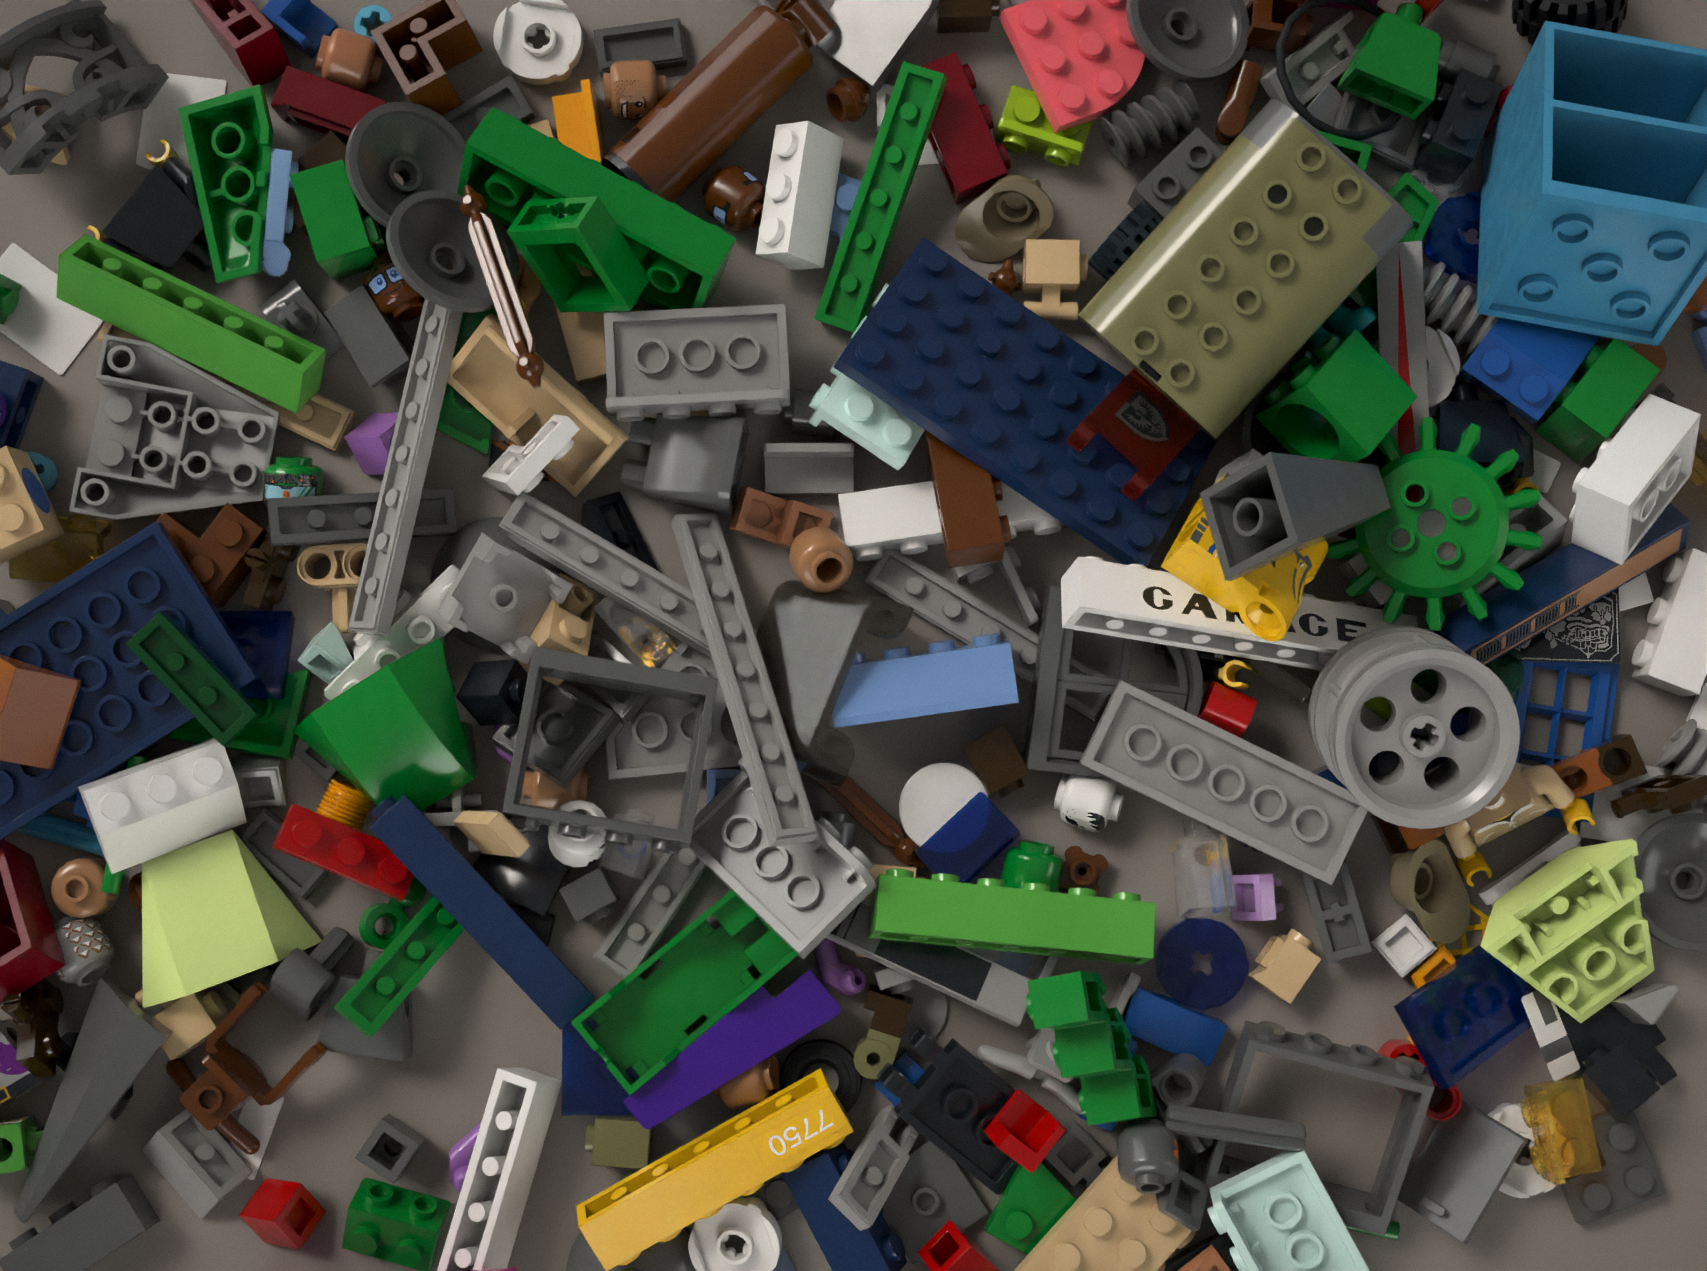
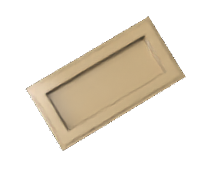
M464 810L453 821L483 854L520 857L530 846L529 841L501 812Z

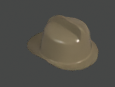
M1021 175L1005 176L998 179L987 191L969 203L958 215L955 224L956 241L961 250L972 259L983 262L1002 261L1021 250L1026 239H1036L1050 228L1054 217L1053 203L1047 193L1041 189V183L1037 178L1031 180Z
M1432 840L1417 847L1416 850L1392 854L1389 857L1392 869L1389 885L1395 902L1403 908L1414 912L1427 935L1439 944H1452L1459 940L1468 928L1471 915L1470 899L1446 845L1439 840Z

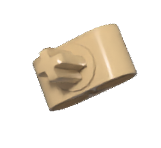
M365 543L315 545L302 551L297 559V572L304 582L319 589L332 591L333 623L340 633H355L349 631L348 626L360 579L358 565L361 559L365 557L368 545ZM328 557L331 562V571L326 577L317 579L314 576V565L319 559Z

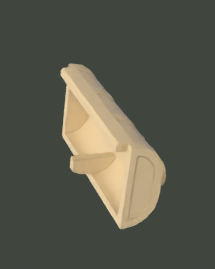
M490 313L484 318L452 360L447 383L518 446L524 447L554 414L568 416L580 428L572 437L574 445L559 460L552 459L544 467V470L576 497L615 455L629 436L591 404L580 391H577L549 366L542 357L544 372L541 375V387L534 389L528 380L521 378L516 370L518 358L508 347L499 318Z

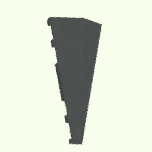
M102 977L96 985L15 1207L14 1213L23 1223L30 1219L115 1110L118 1102L173 1033L169 1028L138 1007L139 1002L105 977Z

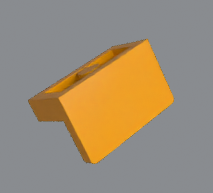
M590 79L581 80L582 92L552 97L557 137L563 145L589 159L598 161L606 167L602 159L606 154L598 95Z

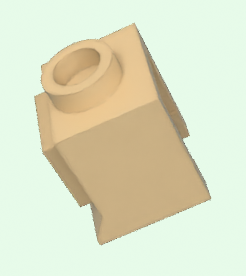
M1291 928L1287 935L1281 933L1278 937L1272 935L1254 961L1259 965L1245 971L1244 974L1280 1000L1291 1004L1321 958L1310 951L1315 944Z

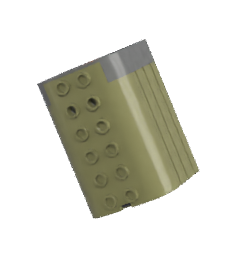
M1272 98L1090 300L1078 316L1083 324L1213 440H1216L1414 224L1399 203L1293 109L1281 101Z

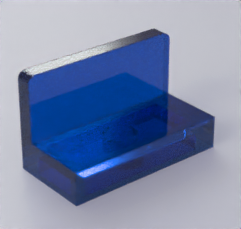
M979 792L916 851V854L934 874H953L960 877L959 882L970 883L1020 836V832L983 792Z

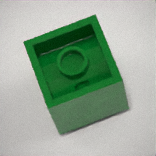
M1354 329L1339 339L1335 334L1331 335L1315 349L1313 355L1307 350L1298 356L1288 367V370L1292 373L1288 379L1285 380L1283 378L1264 394L1263 398L1267 403L1255 417L1290 455L1357 462L1373 452L1418 396L1367 340Z

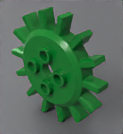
M1426 417L1422 418L1419 428L1421 438L1420 451L1402 455L1397 447L1395 438L1389 432L1378 444V448L1388 460V464L1379 471L1391 508L1355 526L1356 536L1354 538L1335 541L1330 544L1326 555L1329 559H1344L1352 554L1361 553L1368 567L1361 575L1351 580L1345 591L1354 599L1364 595L1377 581L1381 580L1393 589V593L1384 606L1383 620L1392 625L1401 617L1404 604L1409 596L1426 599V621L1430 631L1437 632L1442 630L1445 620L1442 609L1444 598L1460 594L1467 603L1469 613L1478 621H1481L1488 617L1486 602L1476 591V586L1487 576L1494 577L1505 588L1519 592L1523 587L1524 581L1519 574L1503 566L1499 560L1503 555L1505 547L1508 546L1518 547L1526 551L1541 548V536L1531 531L1519 532L1509 529V513L1519 509H1530L1541 502L1539 490L1524 489L1510 496L1503 495L1497 481L1504 474L1513 470L1517 464L1519 455L1514 449L1500 454L1494 463L1487 468H1483L1471 459L1473 451L1480 443V426L1472 423L1462 433L1460 445L1455 452L1437 450L1438 429L1433 418ZM1412 486H1419L1425 492L1423 499L1417 503L1410 502L1406 498V492ZM1456 500H1468L1471 504L1469 513L1463 516L1456 515L1452 510V505ZM1437 511L1444 516L1446 525L1441 534L1435 537H1427L1420 533L1417 522L1423 513ZM1399 530L1408 532L1410 534V542L1405 547H1396L1392 543V536L1395 532ZM1445 543L1454 545L1457 550L1456 556L1449 561L1442 560L1438 556L1439 547Z

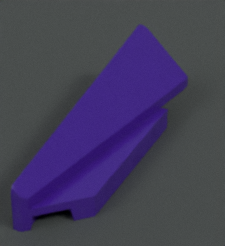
M810 969L774 999L762 985L633 1094L628 1096L623 1103L643 1128L651 1129L839 1015L841 1007Z

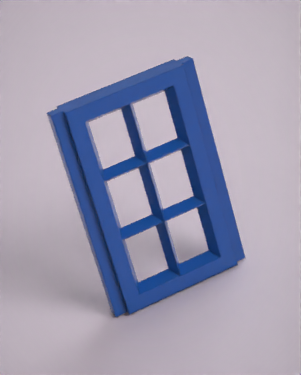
M1509 661L1505 686L1516 706L1520 725V744L1516 762L1521 763V759L1545 762V765L1549 766L1567 758L1568 756L1556 755L1561 718L1585 722L1582 750L1610 738L1620 664ZM1534 667L1558 671L1554 706L1529 703ZM1567 672L1592 676L1587 712L1562 708ZM1528 712L1552 716L1547 753L1523 749ZM1595 792L1579 797L1587 801L1591 813ZM1557 808L1541 815L1563 819L1560 809ZM1584 819L1577 821V822H1581V821H1582V822H1588V823H1590L1588 820H1584Z

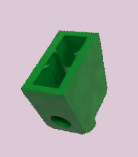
M1406 2L1398 5L1395 15L1389 12L1382 13L1362 38L1338 84V89L1414 120L1434 101L1441 38L1438 33L1420 26L1424 14L1423 9L1417 4Z

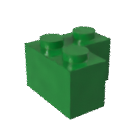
M338 160L291 174L290 178L317 263L333 281L371 270L372 261L381 255L380 252L387 250V245L380 225H376L374 218L370 214H364L362 205L356 198L348 180L344 160Z
M1613 338L1603 349L1598 345L1591 349L1579 366L1585 372L1576 383L1569 379L1544 412L1542 417L1545 419L1535 430L1537 434L1576 463L1582 461L1608 438L1660 371L1658 367L1619 339Z

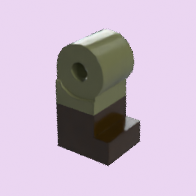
M869 985L863 1008L872 1010L874 1013L867 1034L861 1037L855 1046L853 1059L855 1068L860 1075L867 1079H878L877 1075L888 1062L893 1065L913 1005L912 997L900 993L891 994L890 990H880L876 985Z

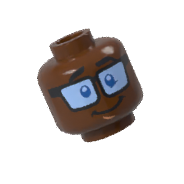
M738 165L729 166L725 169L723 167L718 168L708 177L703 186L702 195L704 197L705 211L734 233L745 231L749 227L756 228L761 222L766 186Z
M389 253L374 259L371 263L372 269L365 276L364 285H366L379 310L385 317L392 318L398 323L406 322L419 316L422 312L425 298L402 278L394 266Z

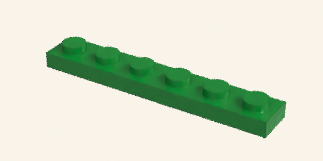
M903 61L814 317L815 320L854 333L865 317L948 80L945 74Z

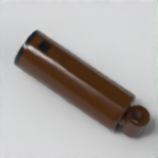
M781 0L774 10L765 5L757 6L602 157L606 167L630 181L639 183L643 188L659 197L674 203L812 67L813 56L809 48L820 42L834 26V20L818 0Z

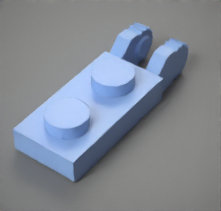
M276 148L271 151L261 271H264V274L268 273L269 276L280 277L282 274L285 275L284 272L288 271L287 267L290 266L288 261H290L291 252L283 243L284 233L290 234L293 227L294 208L287 206L288 189H294L290 175L298 172V162L291 161L292 151Z

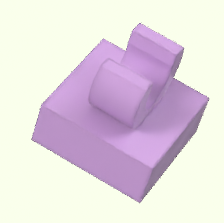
M1273 873L1231 875L1232 898L1235 907L1231 909L1232 920H1276V913L1284 909L1283 904H1275L1274 887L1282 886L1281 880L1273 878Z

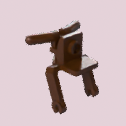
M259 981L256 985L253 984L241 996V1001L208 1036L206 1051L209 1054L201 1060L208 1070L198 1079L181 1059L169 1060L166 1064V1072L183 1092L179 1098L180 1103L207 1130L210 1131L217 1128L248 1155L258 1152L260 1141L231 1114L239 1110L246 1101L254 1099L260 1106L271 1105L283 1097L307 1069L316 1064L329 1050L321 1041L313 1045L280 1082L272 1088L266 1082L268 1079L264 1076L258 1064L237 1048H233L226 1041V1036L269 990L262 981Z

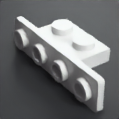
M450 565L424 591L416 584L408 592L404 589L399 591L389 636L357 633L353 638L355 644L352 646L354 660L324 689L325 697L332 700L384 666L440 637H444L452 630L454 626L447 623L436 611L460 570L455 565Z

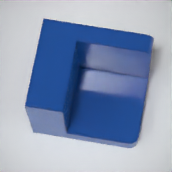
M269 0L260 11L279 34L311 59L319 52L323 35L331 36L332 32L338 28L335 20L310 0Z

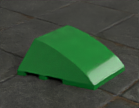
M440 637L384 666L311 712L292 730L376 805L390 794L395 799L404 794L422 812L477 778L464 722L460 721L454 692L456 691L454 680H450L444 652L447 651L444 637Z

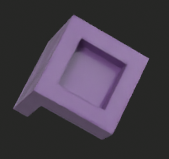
M374 413L344 437L365 474L384 475L398 413Z

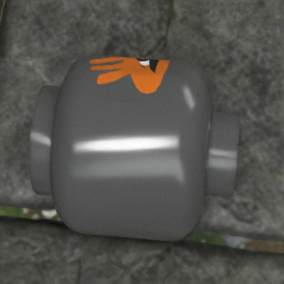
M1152 1118L1137 1119L1130 1122L1128 1128L1123 1130L1118 1136V1171L1123 1181L1136 1186V1190L1140 1193L1155 1194L1163 1191L1165 1185L1176 1180L1180 1173L1178 1139L1176 1134L1170 1132L1165 1127L1164 1122Z

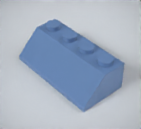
M1000 633L974 636L973 644L955 647V640L950 639L927 643L928 651L910 653V646H898L883 649L884 657L866 659L865 652L839 655V663L831 664L829 667L833 727L839 728L1019 703L1010 640H1000Z

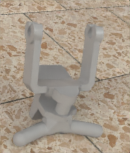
M1043 956L1033 980L1050 977L1059 957ZM1131 971L1129 973L1125 972L1108 1008L1117 1007L1122 1015L1129 998L1136 991L1141 977ZM1038 1029L1037 1034L1029 1039L1025 1049L1029 1050L1026 1057L989 1044H983L978 1048L977 1057L981 1062L1017 1073L1028 1080L1032 1079V1077L1037 1078L1041 1081V1087L1056 1095L1074 1112L1083 1115L1079 1106V1091L1069 1083L1073 1078H1062L1061 1070L1055 1064L1053 1058V1044L1056 1041L1054 1030Z

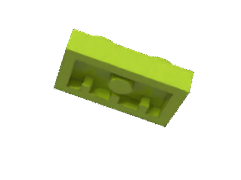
M1012 85L1002 117L997 126L995 139L1002 141L1005 148L1014 152L1026 153L1027 150L1043 154L1044 158L1052 164L1069 166L1071 163L1078 166L1093 120L1055 134L1035 92Z

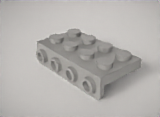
M786 304L604 313L607 379L606 409L610 415H617V420L640 421L645 419L644 413L662 412L665 419H684L690 417V411L708 410L709 416L727 417L735 415L736 409L754 408L755 414L767 415L782 412V406H791Z
M742 757L737 762L742 771L696 814L692 840L688 848L804 959L877 887L869 872L873 864L855 846L848 851L838 842L841 838L840 833L824 817L815 821L819 835L814 841L770 847Z

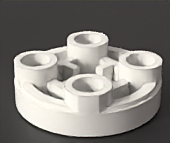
M935 763L920 769L907 781L899 799V817L905 832L917 845L935 853H954L969 847L981 836L989 818V798L984 785L970 770L953 763Z

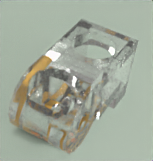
M605 597L593 608L645 666L655 668L678 647L664 630L608 597Z

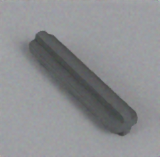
M1169 1105L1166 1110L1165 1127L1174 1134L1298 1152L1304 1149L1306 1142V1129L1302 1123L1179 1105Z

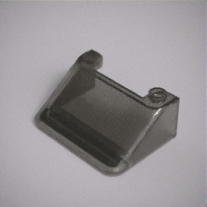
M799 580L783 582L776 588L757 631L756 638L799 773L836 788L842 786L854 760V746L844 733L827 726L864 633L866 632L883 639L895 638L906 629L914 608L892 599L843 589H836L827 593L815 592L805 587ZM726 705L721 717L720 729L723 737L730 744L740 748Z

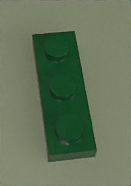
M166 612L156 614L126 643L135 655L222 746L230 744L261 714L251 701Z

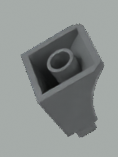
M657 413L656 418L645 417V419L640 421H632L629 442L651 447L648 462L625 458L621 482L635 489L643 490L646 497L707 512H717V514L732 517L749 436L746 418L736 416H690L684 419L663 418V413Z

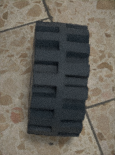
M1140 202L1089 259L1088 264L1108 281L1162 220Z

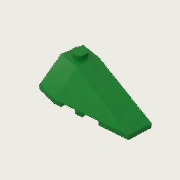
M259 84L178 108L215 280L218 284L257 275L262 270L273 127L264 86Z

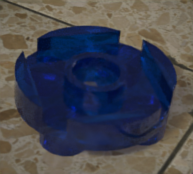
M1478 191L1467 192L1464 196H1452L1438 207L1426 231L1427 243L1425 245V254L1428 259L1436 264L1443 262L1446 265L1445 273L1449 275L1456 273L1460 280L1478 283L1479 244L1475 243L1472 245L1468 243L1462 231L1468 232L1471 228L1478 231L1476 238L1479 240L1481 192Z
M1205 917L1188 918L1177 922L1164 933L1157 948L1156 972L1163 989L1179 1003L1199 1010L1219 1007L1233 999L1241 990L1250 969L1245 946L1237 933L1228 925ZM1198 951L1201 955H1205L1208 952L1211 954L1213 959L1209 964L1212 969L1209 973L1205 974L1199 971L1194 974L1190 968L1195 963L1191 957L1193 953Z

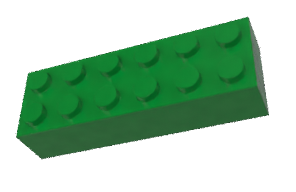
M491 107L465 144L457 194L464 196V186L471 185L477 193L482 194L486 198L488 211L500 223L510 227L528 200L599 196L650 278L639 297L663 310L707 307L720 283L736 240L734 236L724 232L720 227L709 224L685 211L678 204L669 202L646 190L639 183L620 176L604 167L598 161L581 155L563 145L559 140L544 135L522 123L518 118L507 115L494 107ZM562 243L573 262L597 274L578 243Z

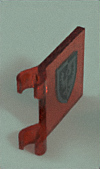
M1133 369L1076 427L1075 431L1066 439V442L1077 452H1080L1097 433L1104 437L1139 469L1121 489L1123 494L1135 502L1201 428L1137 370Z

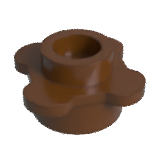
M1079 846L1067 848L1064 853L1066 861L1063 865L1059 886L1063 889L1070 887L1089 888L1095 890L1097 895L1100 890L1098 885L1100 875L1108 868L1107 859L1101 854L1092 856L1084 853ZM1080 867H1084L1086 869V874L1084 876H1080L1078 874V869Z

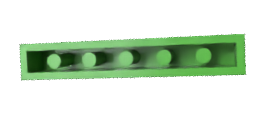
M84 234L58 256V299L295 413H298L320 390L326 349L87 234Z
M887 869L886 875L879 874L875 879L877 887L872 891L869 938L1143 965L1154 958L1155 903L1141 901V895L1136 893L1120 892L1114 893L1113 898L1096 897V891L1093 889L1070 888L1067 894L1051 892L1050 885L1041 883L1023 884V889L1005 887V881L1000 879L982 878L977 880V884L959 882V876L944 873L933 874L932 879L913 878L914 872L906 869Z

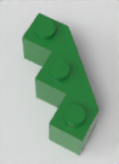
M1077 971L1028 981L1029 993L1026 997L1028 1015L1034 1021L1035 1029L1054 1030L1056 1041L1053 1044V1058L1056 1066L1061 1070V1077L1080 1078L1082 1089L1079 1091V1106L1081 1112L1087 1118V1124L1102 1125L1156 1117L1157 1112L1149 1068L1142 1055H1132L1128 1047V1043H1131L1132 1035L1118 1008H1107L1101 996L1105 995L1107 987L1100 974L1097 972Z

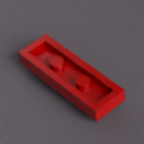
M294 803L290 805L272 846L275 850L399 902L405 899L414 877L410 870L381 840Z

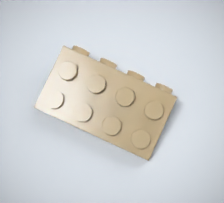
M1116 1155L1014 1271H1164L1166 1267L1165 1261L1176 1248L1182 1249L1187 1246L1194 1238L1196 1231L1188 1229L1160 1212L1156 1193H1140L1136 1190V1186L1123 1181L1118 1171V1155Z

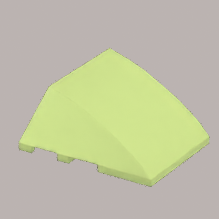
M233 829L142 862L143 1008L185 997L285 959L297 947L303 951L322 941Z
M1625 839L1567 849L1498 898L1493 904L1480 946L1579 1023L1588 1019L1655 971L1648 920L1642 917L1639 896L1644 892L1642 880L1637 878L1634 857L1638 855L1637 842L1633 839Z

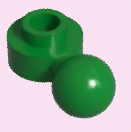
M415 876L403 901L399 902L391 898L388 904H374L362 914L359 921V933L363 941L370 947L384 950L409 922L404 912L406 908L414 907L424 899L426 887ZM380 918H384L386 921V929L382 934H378L375 930V924Z

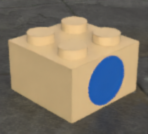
M9 446L0 448V564H3L65 534L29 454Z

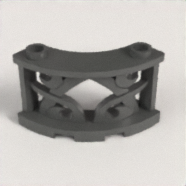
M72 0L65 5L36 15L0 36V106L8 102L0 110V166L8 175L41 174L50 161L80 135L75 129L77 126L94 116L102 122L128 111L146 109L169 78L158 64L148 65L104 14L107 7L101 0ZM94 39L103 49L94 52L96 47ZM34 56H56L78 61L79 64L73 73L75 91L66 97L48 90H37L25 94L26 77ZM92 72L93 79L97 80L91 83L85 82L86 77ZM48 105L51 107L39 117L37 116V106ZM9 122H12L16 139L13 142L1 129Z

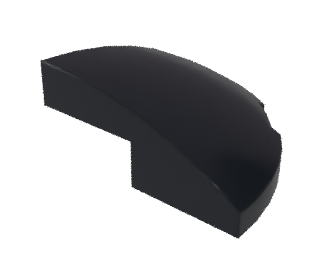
M539 825L538 831L521 832L529 841L530 846L520 857L482 853L472 866L498 894L542 916L547 915L566 874H569L572 868L558 861L549 849V826Z

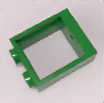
M599 196L528 200L507 230L508 235L561 313L630 311L638 302L640 294L650 280ZM562 243H578L598 276H582Z

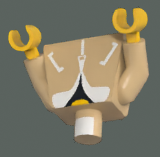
M1515 762L1505 785L1485 807L1472 816L1443 828L1450 846L1458 858V869L1467 884L1473 887L1474 884L1471 877L1475 872L1484 870L1489 879L1492 877V870L1483 855L1476 851L1477 847L1554 808L1560 809L1568 832L1572 835H1578L1576 821L1584 819L1588 820L1592 826L1595 825L1587 801L1582 798L1574 799V793L1551 767L1543 764L1529 766Z

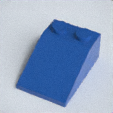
M1499 317L1460 368L1459 374L1496 400L1505 403L1506 407L1533 424L1541 418L1601 336Z

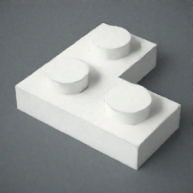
M554 414L524 447L511 444L482 477L494 489L514 495H519L522 491L528 493L542 480L544 474L541 471L552 459L559 460L573 447L574 440L572 437L580 428L568 416Z

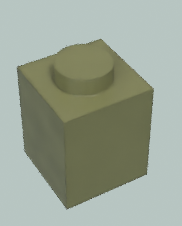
M600 1112L595 1118V1124H588L586 1130L585 1152H593L591 1166L632 1169L646 1167L652 1161L654 1127L651 1129L643 1128L633 1114Z

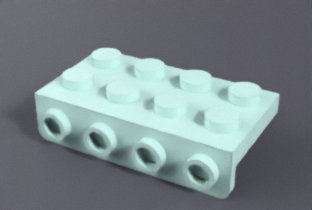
M887 283L882 287L871 306L874 307L889 286ZM865 316L862 319V321L854 331L853 335L851 336V339L854 337L858 329L861 327L867 316ZM832 367L830 372L836 378L830 387L823 383L814 395L809 406L815 412L808 422L817 427L822 420L896 470H899L906 463L925 429Z
M1305 1149L1299 1152L1287 1150L1209 1188L1213 1206L1207 1208L1208 1214L1217 1232L1220 1235L1227 1232L1235 1245L1229 1248V1251L1239 1271H1370Z

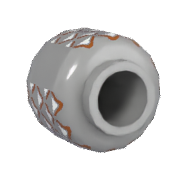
M68 916L54 924L66 964L56 971L62 982L86 986L101 979L110 971V963L115 956V949L97 919L90 917L78 919L77 917Z

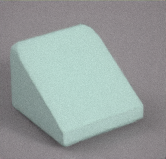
M330 622L312 638L298 661L329 685L353 661V658L334 623Z

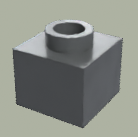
M605 866L599 867L559 889L576 922L587 917L590 924H593L615 912L612 903L621 899Z
M388 1114L381 1118L355 1159L394 1184L402 1177L426 1141V1138L391 1114ZM390 1138L402 1144L400 1153L390 1151L388 1148Z

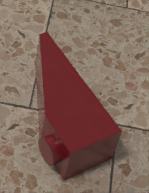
M189 0L234 66L251 86L272 82L284 73L287 65L292 67L274 27L250 0Z

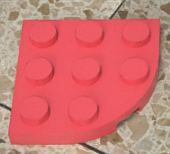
M1029 0L1003 9L999 17L1055 134L1094 120L1111 111L1126 97L1141 72L1145 55L1139 49L1131 34L1126 15V0Z

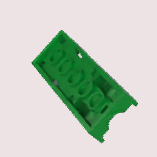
M730 890L571 1023L592 1050L597 1051L607 1064L606 1067L630 1096L722 1017L797 957L798 954ZM711 915L721 925L716 930L707 921ZM660 959L663 965L643 980L640 974ZM751 965H754L761 974L756 979L747 970ZM704 1014L707 1020L688 1035L684 1030ZM590 1015L599 1025L594 1031L585 1021ZM630 1066L639 1075L635 1080L626 1072V1069Z

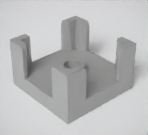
M482 532L436 612L454 627L466 633L469 630L496 644L508 655L528 664L532 656L533 646L538 647V644L530 637L551 599L553 598L562 604L573 584L554 571Z

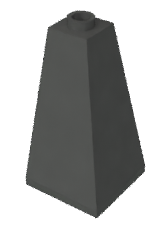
M1273 452L1266 454L1200 492L1225 581L1238 579L1349 530L1391 508L1378 465Z

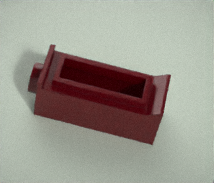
M287 65L271 107L283 121L293 120L298 125L323 134H328L332 130L340 140L348 142L349 136L357 122L372 109L386 104L387 101Z

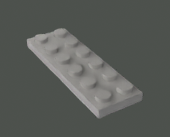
M1122 680L1118 681L1079 762L1330 885L1333 884L1368 812L1347 789Z

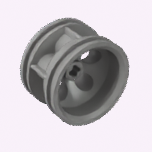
M1391 626L1369 631L1349 641L1323 667L1310 697V734L1315 749L1323 763L1365 809L1384 821L1398 826L1432 829L1455 824L1472 816L1485 807L1500 792L1510 777L1517 759L1520 744L1519 717L1514 701L1506 686L1497 675L1481 662L1466 654L1442 636L1425 629L1409 626ZM1433 669L1438 677V688L1435 695L1427 701L1416 700L1411 693L1413 678L1423 670ZM1373 697L1387 698L1391 705L1392 714L1390 719L1380 726L1365 725L1361 722L1360 718L1362 706ZM1469 707V717L1465 733L1453 735L1450 728L1453 715L1459 709ZM1414 727L1418 729H1423L1425 727V730L1421 735L1418 733H1414L1413 735H1411V732L1414 729ZM1393 751L1398 754L1399 764L1393 772L1384 776L1369 774L1370 761L1377 753ZM1438 757L1449 758L1438 769L1424 776L1425 769L1430 761Z

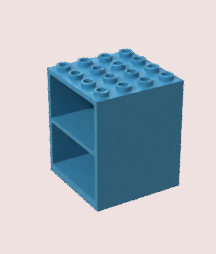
M1545 21L1482 147L1477 313L1659 346L1707 276V50Z

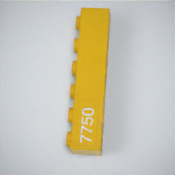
M820 1068L576 1205L578 1227L605 1271L617 1265H627L638 1258L643 1250L658 1242L672 1240L689 1224L700 1218L707 1219L716 1215L725 1204L735 1198L755 1193L763 1186L765 1181L781 1172L788 1173L797 1169L804 1163L806 1158L818 1151L838 1146L847 1135L854 1132L842 1104Z

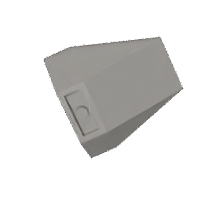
M104 334L95 376L102 386L85 468L77 467L69 512L118 521L161 515L163 512L171 514L224 507L226 503L240 505L264 501V471L271 464L280 413L151 343Z

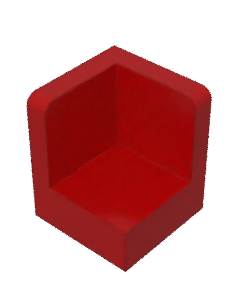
M1018 1089L1005 1103L984 1132L1002 1152L1030 1173H1033L1064 1134L1066 1128L1048 1110Z
M266 1178L239 1216L265 1243L300 1250L327 1211L301 1183Z

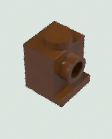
M1250 0L1246 6L1249 17V29L1247 31L1248 43L1245 51H1250L1251 47L1276 51V44L1285 20L1307 0ZM1307 12L1293 24L1285 45L1286 53H1293L1298 49L1301 42L1306 43L1312 30L1313 18L1311 15H1307Z

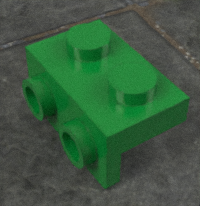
M364 1178L348 1207L341 1248L416 1270L431 1271L436 1259L441 1228L450 1209V1202L386 1182Z

